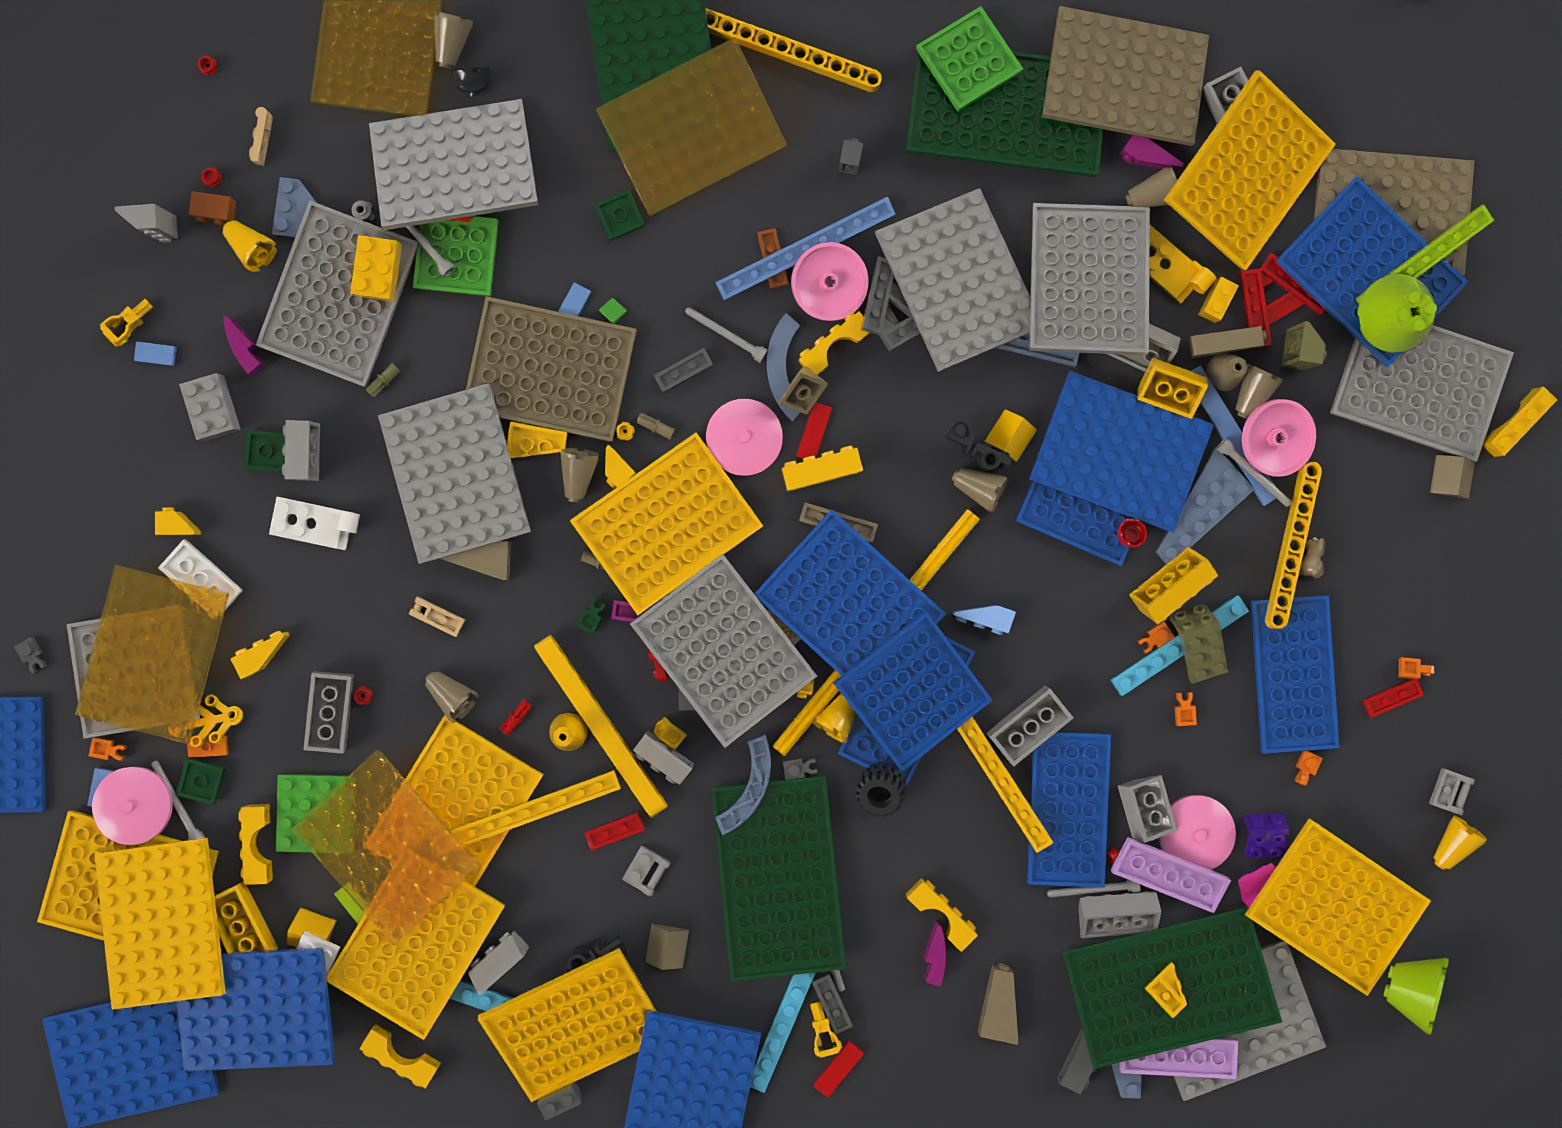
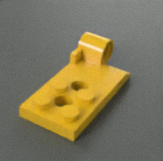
M1150 225L1149 247L1154 248L1155 255L1149 257V278L1179 304L1186 299L1193 289L1200 294H1204L1216 280V276L1195 260L1191 261ZM1162 259H1166L1169 262L1168 269L1161 268L1160 261Z

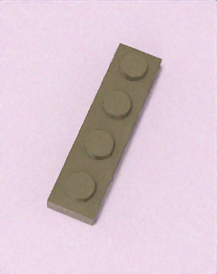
M804 503L799 521L817 526L831 510ZM835 512L866 541L873 543L878 524Z

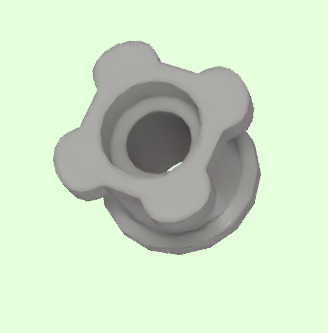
M357 201L353 204L352 214L355 218L362 221L375 220L371 203Z

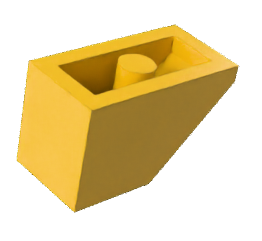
M608 445L606 447L605 475L608 477L607 483L614 489L637 473Z
M162 508V511L155 512V535H201V531L182 512H176L174 508Z

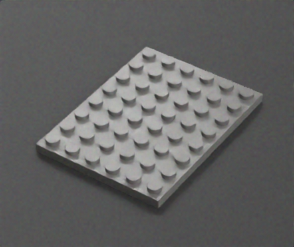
M522 99L369 123L381 227L383 230L538 205Z
M980 188L875 232L938 372L1030 334V295Z
M309 200L256 346L367 387L417 253L419 242L391 231L383 230L378 226ZM358 235L395 240L402 244L394 302L356 297L350 294Z
M1033 203L1029 351L1148 355L1150 207Z
M1433 325L1428 336L1418 346L1402 352L1389 367H1385L1355 338L1330 414L1477 462L1514 352Z
M489 383L378 415L419 564L531 532Z
M723 554L630 623L724 748L817 677Z
M1284 940L1261 947L1282 1023L1222 1037L1236 1038L1238 1040L1236 1079L1174 1076L1183 1101L1326 1047L1290 949Z

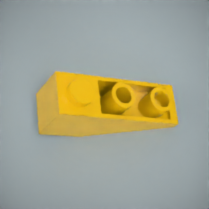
M277 631L269 635L270 639L265 642L261 639L252 644L253 648L249 650L243 648L235 652L236 656L231 658V661L240 679L248 678L264 670L289 637V633Z

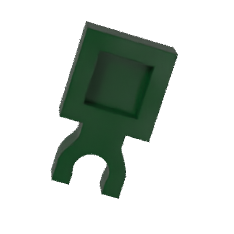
M592 598L590 602V610L585 608L575 625L591 634H594L602 619L598 615L599 612L606 606L605 603H602L600 608H596L594 604L597 599Z

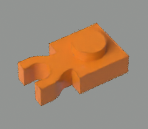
M1162 621L1147 631L1149 637L1141 638L1137 642L1140 645L1143 642L1148 643V647L1143 650L1147 654L1154 645L1160 648L1175 637L1166 623Z
M1187 692V699L1185 700L1182 699V693H1176V698L1180 705L1175 706L1176 726L1197 725L1196 706L1190 705L1193 699L1192 692Z
M92 737L89 756L109 760L112 756L114 759L122 761L125 756L119 755L118 750H125L127 745L114 746V740Z

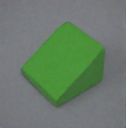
M614 298L599 309L600 313L612 324H615L627 312Z

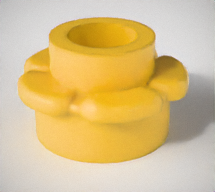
M622 422L616 427L617 437L620 440L628 441L632 439L635 429L630 423Z

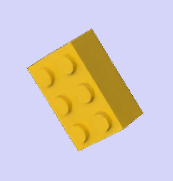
M358 235L350 294L356 297L394 302L402 244L395 240Z
M1152 357L1137 388V399L1192 419L1208 387V382L1205 376Z

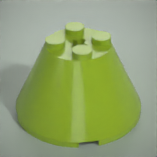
M1404 274L1385 276L1372 283L1360 300L1358 306L1360 330L1365 339L1377 349L1392 353L1408 351L1418 346L1428 336L1434 323L1437 306L1428 288L1418 279Z
M1437 958L1396 963L1395 966L1391 965L1388 978L1392 979L1391 984L1386 985L1383 996L1387 997V1001L1421 1030L1431 1035L1433 1024L1430 1023H1434L1446 974V970L1443 968L1447 969L1449 959Z

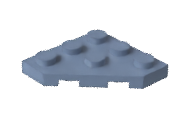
M280 177L272 234L275 236L295 238L309 200L317 203L299 179Z

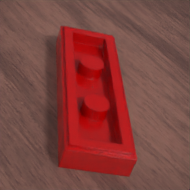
M815 402L796 457L803 459L815 456L816 459L832 407Z
M1409 679L1367 697L1362 701L1368 716L1373 718L1422 697L1424 694L1418 680Z
M638 811L586 831L585 836L592 851L645 830Z
M849 1040L816 1079L813 1086L828 1098L864 1055V1052Z

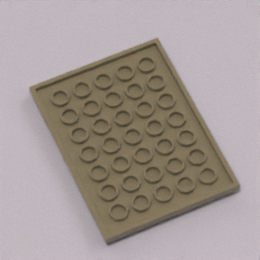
M1059 6L1042 117L1193 146L1196 137L1209 35Z
M1332 149L1318 168L1314 219L1355 176H1358L1429 244L1470 213L1475 161ZM1468 240L1444 258L1462 276L1465 275Z
M486 296L466 390L489 383L499 418L613 442L637 329Z

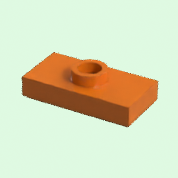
M227 735L223 736L222 742L219 744L211 743L209 736H207L203 746L200 748L192 747L190 745L191 738H187L188 757L229 754ZM214 736L213 740L216 741L218 739V736ZM199 739L195 740V745L199 743Z

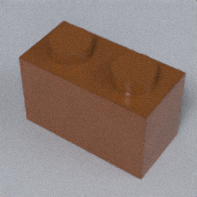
M192 191L189 215L194 217L197 222L207 223V220L214 221V224L224 226L227 222L234 221L236 200L228 196Z

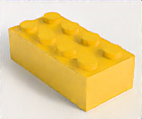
M852 446L841 448L840 452L836 454L833 451L822 453V457L815 459V456L803 458L802 463L796 464V461L785 463V467L782 468L787 492L863 471L858 449H853Z
M1187 547L1130 593L1129 596L1143 614L1156 624H1159L1166 620L1175 610L1181 608L1186 601L1194 597L1206 585H1209L1218 574L1208 559Z
M244 881L214 895L219 937L227 953L279 949L247 885H244Z

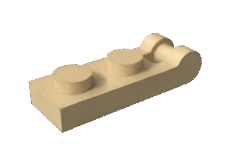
M259 107L255 111L258 121L257 127L253 130L254 143L250 147L249 157L256 165L264 166L273 116L265 108Z
M419 596L416 597L414 601L416 604L409 612L411 616L454 637L458 636L465 619ZM423 606L427 608L425 614L420 612Z

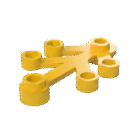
M208 695L205 698L206 705L217 708L223 714L214 715L197 701L199 714L204 718L170 724L169 731L175 736H182L188 729L204 726L198 736H193L190 739L192 747L200 748L215 725L223 722L217 732H212L209 735L211 743L219 744L222 742L223 736L230 726L237 725L242 721L243 711L237 706L228 708L216 696ZM214 698V702L210 704V699ZM235 712L234 718H230V715ZM178 724V729L174 731L175 725ZM218 735V739L214 741V736ZM199 739V743L195 745V740Z

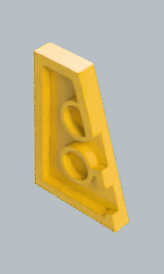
M511 421L507 439L510 457L517 458L561 452V449L566 448L568 432Z

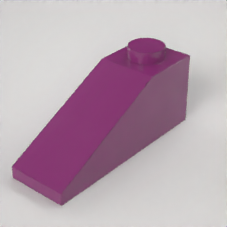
M1132 135L1119 153L1125 162L1138 166L1158 169L1171 166L1173 171H1178L1183 166L1181 161L1147 137Z

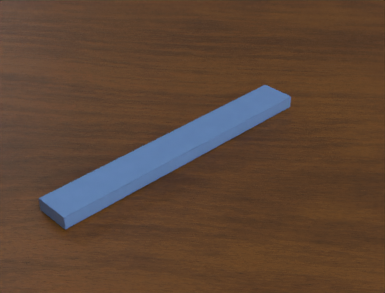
M1201 365L1191 372L1205 376L1208 382V387L1200 402L1201 407L1211 423L1214 424V428L1222 441L1225 438L1231 440L1234 449L1246 459L1242 447V432ZM1237 463L1247 481L1255 489L1254 492L1263 506L1276 499L1273 494ZM1261 473L1274 485L1269 475Z

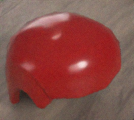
M1125 519L1118 527L1117 536L1122 545L1129 548H1137L1145 542L1147 531L1145 525L1138 519Z

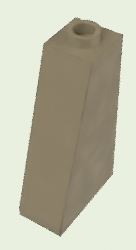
M1261 326L1191 336L1189 339L1191 359L1260 348L1264 346V342L1267 339L1265 330L1262 331Z
M499 541L440 558L501 580H510L511 542Z
M998 963V966L992 964L978 1033L983 1038L1018 1045L1014 973L1006 964Z

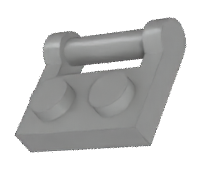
M1441 768L1429 804L1463 815L1464 810L1462 809L1469 789L1474 784L1475 779ZM1463 781L1456 804L1452 806L1459 784Z
M641 845L622 880L638 888L646 895L652 896L655 892L656 884L671 862ZM654 861L659 863V866L648 885H645L642 882Z

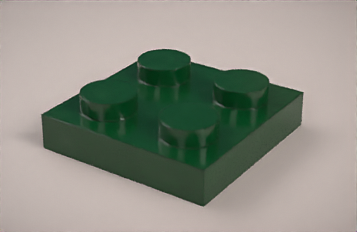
M630 189L594 204L610 241L645 226Z
M247 430L244 468L282 472V465L285 464V456L282 453V448L285 444L283 433Z
M190 757L186 758L176 795L215 805L226 767Z

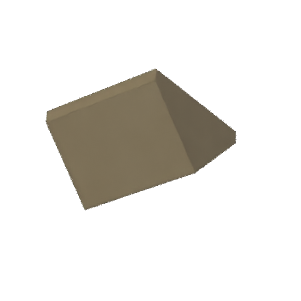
M804 366L793 379L778 403L807 415L828 383Z
M1436 455L1430 493L1469 499L1475 462L1466 457Z
M651 924L645 962L662 970L683 968L689 930Z

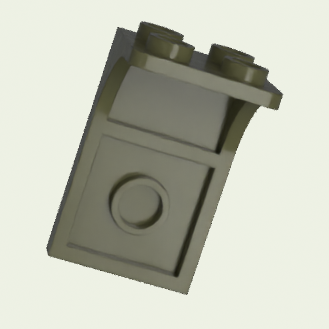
M1196 605L1193 608L1170 615V620L1177 629L1182 642L1191 684L1228 673L1220 622L1206 605Z

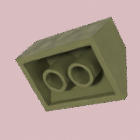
M1305 321L1286 329L1281 367L1306 370L1321 365L1326 360V344L1310 322Z

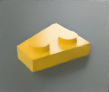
M1172 962L1144 989L1171 1018H1174L1187 1003L1182 994V987L1177 979L1174 970L1175 966Z

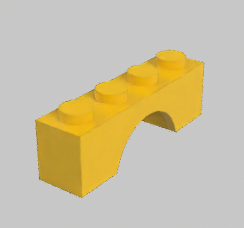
M860 311L856 314H849L845 318L846 322L841 326L839 324L835 325L830 330L831 334L826 338L824 336L820 337L815 342L816 346L811 350L809 348L805 349L800 354L801 358L799 359L802 367L805 366L816 375H819L828 368L827 351L833 343L839 340H851L858 344L867 337L870 332L861 330L864 316Z
M1545 387L1532 389L1520 402L1521 405L1518 411L1506 423L1488 435L1484 440L1483 447L1494 457L1505 456L1557 399Z
M270 804L245 805L239 811V821L242 827L239 832V838L242 841L240 859L243 860L241 878L244 880V885L267 884L273 880L272 861L264 858L259 853L256 846V838L261 828L271 823Z
M921 878L906 893L907 899L920 911L926 909L942 911L949 921L946 936L962 952L978 936L975 932L976 927L971 921L968 920L966 922L961 917L963 914L956 907L952 909L947 904L949 900L942 893L938 895L934 891L936 887L929 880L925 882Z
M375 1024L360 1047L363 1054L369 1058L377 1059L384 1067L392 1068L399 1076L412 1080V1083L417 1087L426 1088L441 1062L426 1053L415 1059L401 1057L393 1049L391 1042L392 1033Z

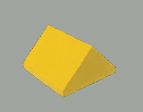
M1005 409L984 442L989 443L996 450L1001 449L1008 452L1009 457L1017 462L1037 429L1025 418Z
M300 908L288 929L287 944L297 948L305 931L330 941L337 920Z

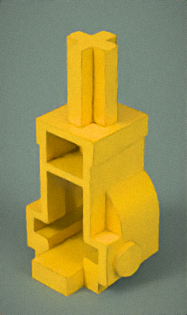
M146 299L132 310L127 306L118 316H111L102 322L100 329L116 347H121L128 341L131 332L144 323L140 318L149 312L153 306ZM126 321L128 324L126 325L125 332L119 338L116 337L109 328L113 326L116 329Z
M821 1001L810 1004L814 1017L812 1024L816 1032L814 1042L815 1055L822 1058L839 1053V1050L842 1048L841 1041L831 1031L830 1021L828 1017H825ZM829 1031L832 1043L836 1042L837 1045L828 1050H819L818 1047L822 1046L819 1033Z

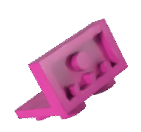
M1272 863L1264 865L1238 880L1242 900L1247 907L1251 906L1275 870V866Z

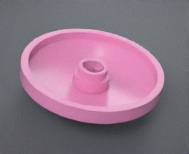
M821 243L805 251L797 260L791 277L792 292L800 308L808 315L824 321L843 319L849 314L854 313L866 297L868 290L867 269L860 256L851 248L839 243Z
M737 399L724 404L713 414L708 423L706 431L707 448L722 469L731 474L748 476L764 471L776 460L782 446V428L777 416L769 407L752 399Z
M1285 399L1270 400L1257 407L1248 417L1242 433V447L1246 459L1256 470L1270 476H1286L1298 471L1311 457L1316 443V428L1310 413L1299 403Z
M143 767L122 768L109 774L97 787L92 802L93 817L100 831L109 839L126 845L140 844L160 834L168 824L173 808L172 795L167 783L157 773Z
M1188 795L1174 801L1170 806L1177 831L1158 838L1162 851L1209 870L1222 864L1230 855L1236 839L1235 824L1229 811L1218 801L1204 795Z

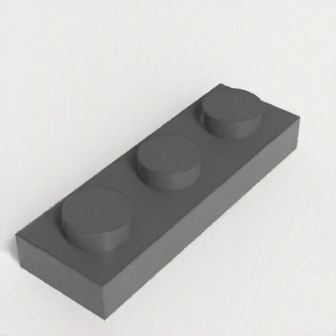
M702 348L655 374L654 377L664 393L713 366V363L705 348Z
M830 973L812 980V984L835 1034L853 1027Z

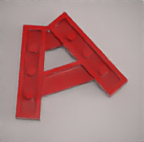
M1273 253L1269 254L1259 269L1239 272L1247 327L1261 326L1262 331L1265 330L1267 341L1264 342V346L1272 345L1269 325L1301 305H1307L1319 315L1325 311L1312 296L1275 262L1278 257ZM1274 281L1289 292L1266 306L1263 289L1266 285Z

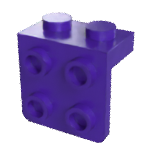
M1245 814L1244 821L1249 831L1245 850L1246 858H1282L1290 830L1284 814Z

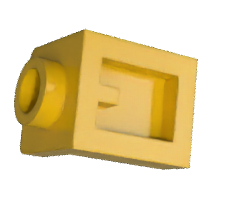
M666 717L660 720L653 730L654 734L661 741L674 750L687 736L685 732L672 724Z

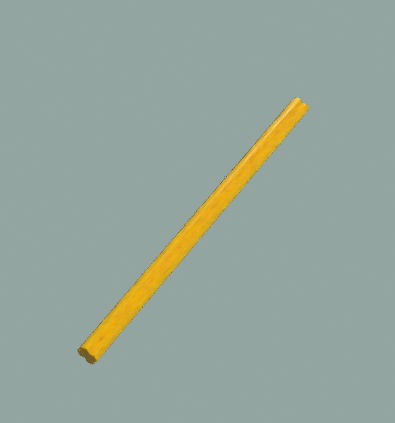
M966 510L909 580L922 591L980 519L970 510ZM834 670L773 744V747L782 755L786 756L815 718L839 691L833 684L834 681L841 677L836 670Z

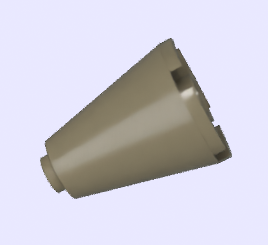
M435 11L436 61L440 62L439 66L451 69V65H456L473 26L472 20H464L458 16Z
M1167 166L1128 190V195L1125 196L1128 206L1156 207L1169 205L1164 199L1177 182L1172 167Z
M1231 353L1214 356L1206 367L1207 377L1212 385L1220 391H1229L1238 387L1247 371L1246 361Z
M1247 364V371L1242 381L1235 409L1239 411L1237 415L1248 419L1257 407L1267 402L1281 385L1283 379Z
M576 448L561 449L560 456L565 497L569 498L568 501L580 502V500L585 498L599 460V454L589 450L577 451Z
M966 468L956 470L952 477L954 486L990 512L995 510L1008 481L1007 477Z
M439 671L431 672L425 679V686L451 723H455L454 719L456 718L462 719L476 704L474 702L475 697L479 698L476 691Z

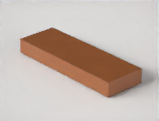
M776 228L757 232L763 258L781 250ZM786 270L768 278L770 289L789 285Z

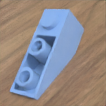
M997 605L953 611L952 615L956 616L955 620L964 623L970 620L974 622L973 626L985 629V626L992 628L991 632L1003 635V632L1009 634L1016 612Z

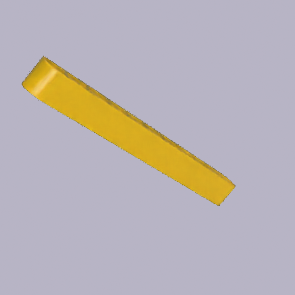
M706 8L707 19L715 21L712 25H708L709 34L868 92H876L880 88L882 77L875 69ZM730 25L733 29L726 32L723 30V27ZM743 32H749L751 36L749 38H743L741 34ZM762 38H766L769 40V43L762 45L759 41ZM779 45H785L787 47V50L782 52L779 51L777 47ZM802 51L805 53V56L798 58L795 54ZM815 58H821L823 60V63L817 65L813 62V60ZM837 64L842 69L840 71H834L831 67ZM856 71L860 76L853 78L849 73ZM875 78L877 83L872 85L868 82V79Z
M549 635L535 644L536 651L648 815L652 818L667 808L668 805L556 640Z

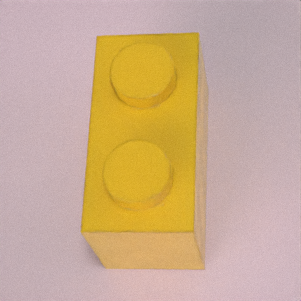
M1223 277L1215 280L1198 315L1213 323L1220 321L1239 285Z

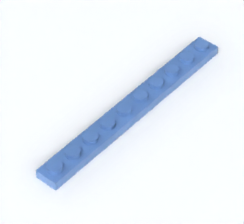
M885 197L715 282L723 300L795 265L800 256L815 245L827 242L839 243L895 215L888 197Z

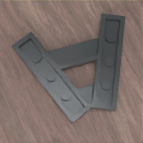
M878 257L861 330L879 335L890 352L921 333L900 287L893 283L894 274L887 259ZM888 301L909 316V318L896 325L886 319L885 314Z

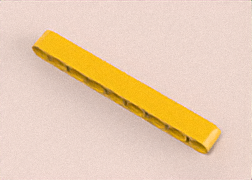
M1316 462L1307 463L1298 471L1265 616L1266 626L1270 629H1280L1288 623L1322 473L1321 466ZM1308 467L1313 470V476L1307 473ZM1303 486L1308 487V495L1303 492ZM1299 504H1302L1304 506V513H1301L1299 511ZM1296 522L1301 527L1300 532L1296 531L1294 528V524ZM1291 541L1296 543L1295 551L1290 547ZM1287 560L1292 562L1291 569L1286 567ZM1283 578L1288 581L1286 588L1282 586ZM1279 596L1284 600L1282 607L1277 603ZM1275 615L1280 619L1278 625H1275L1273 622Z

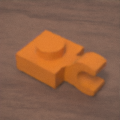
M1399 658L1398 677L1419 679L1421 675L1431 676V674H1434V666L1421 665V659Z
M1307 750L1302 751L1295 766L1300 769L1295 782L1306 786L1309 774L1315 776L1323 758Z

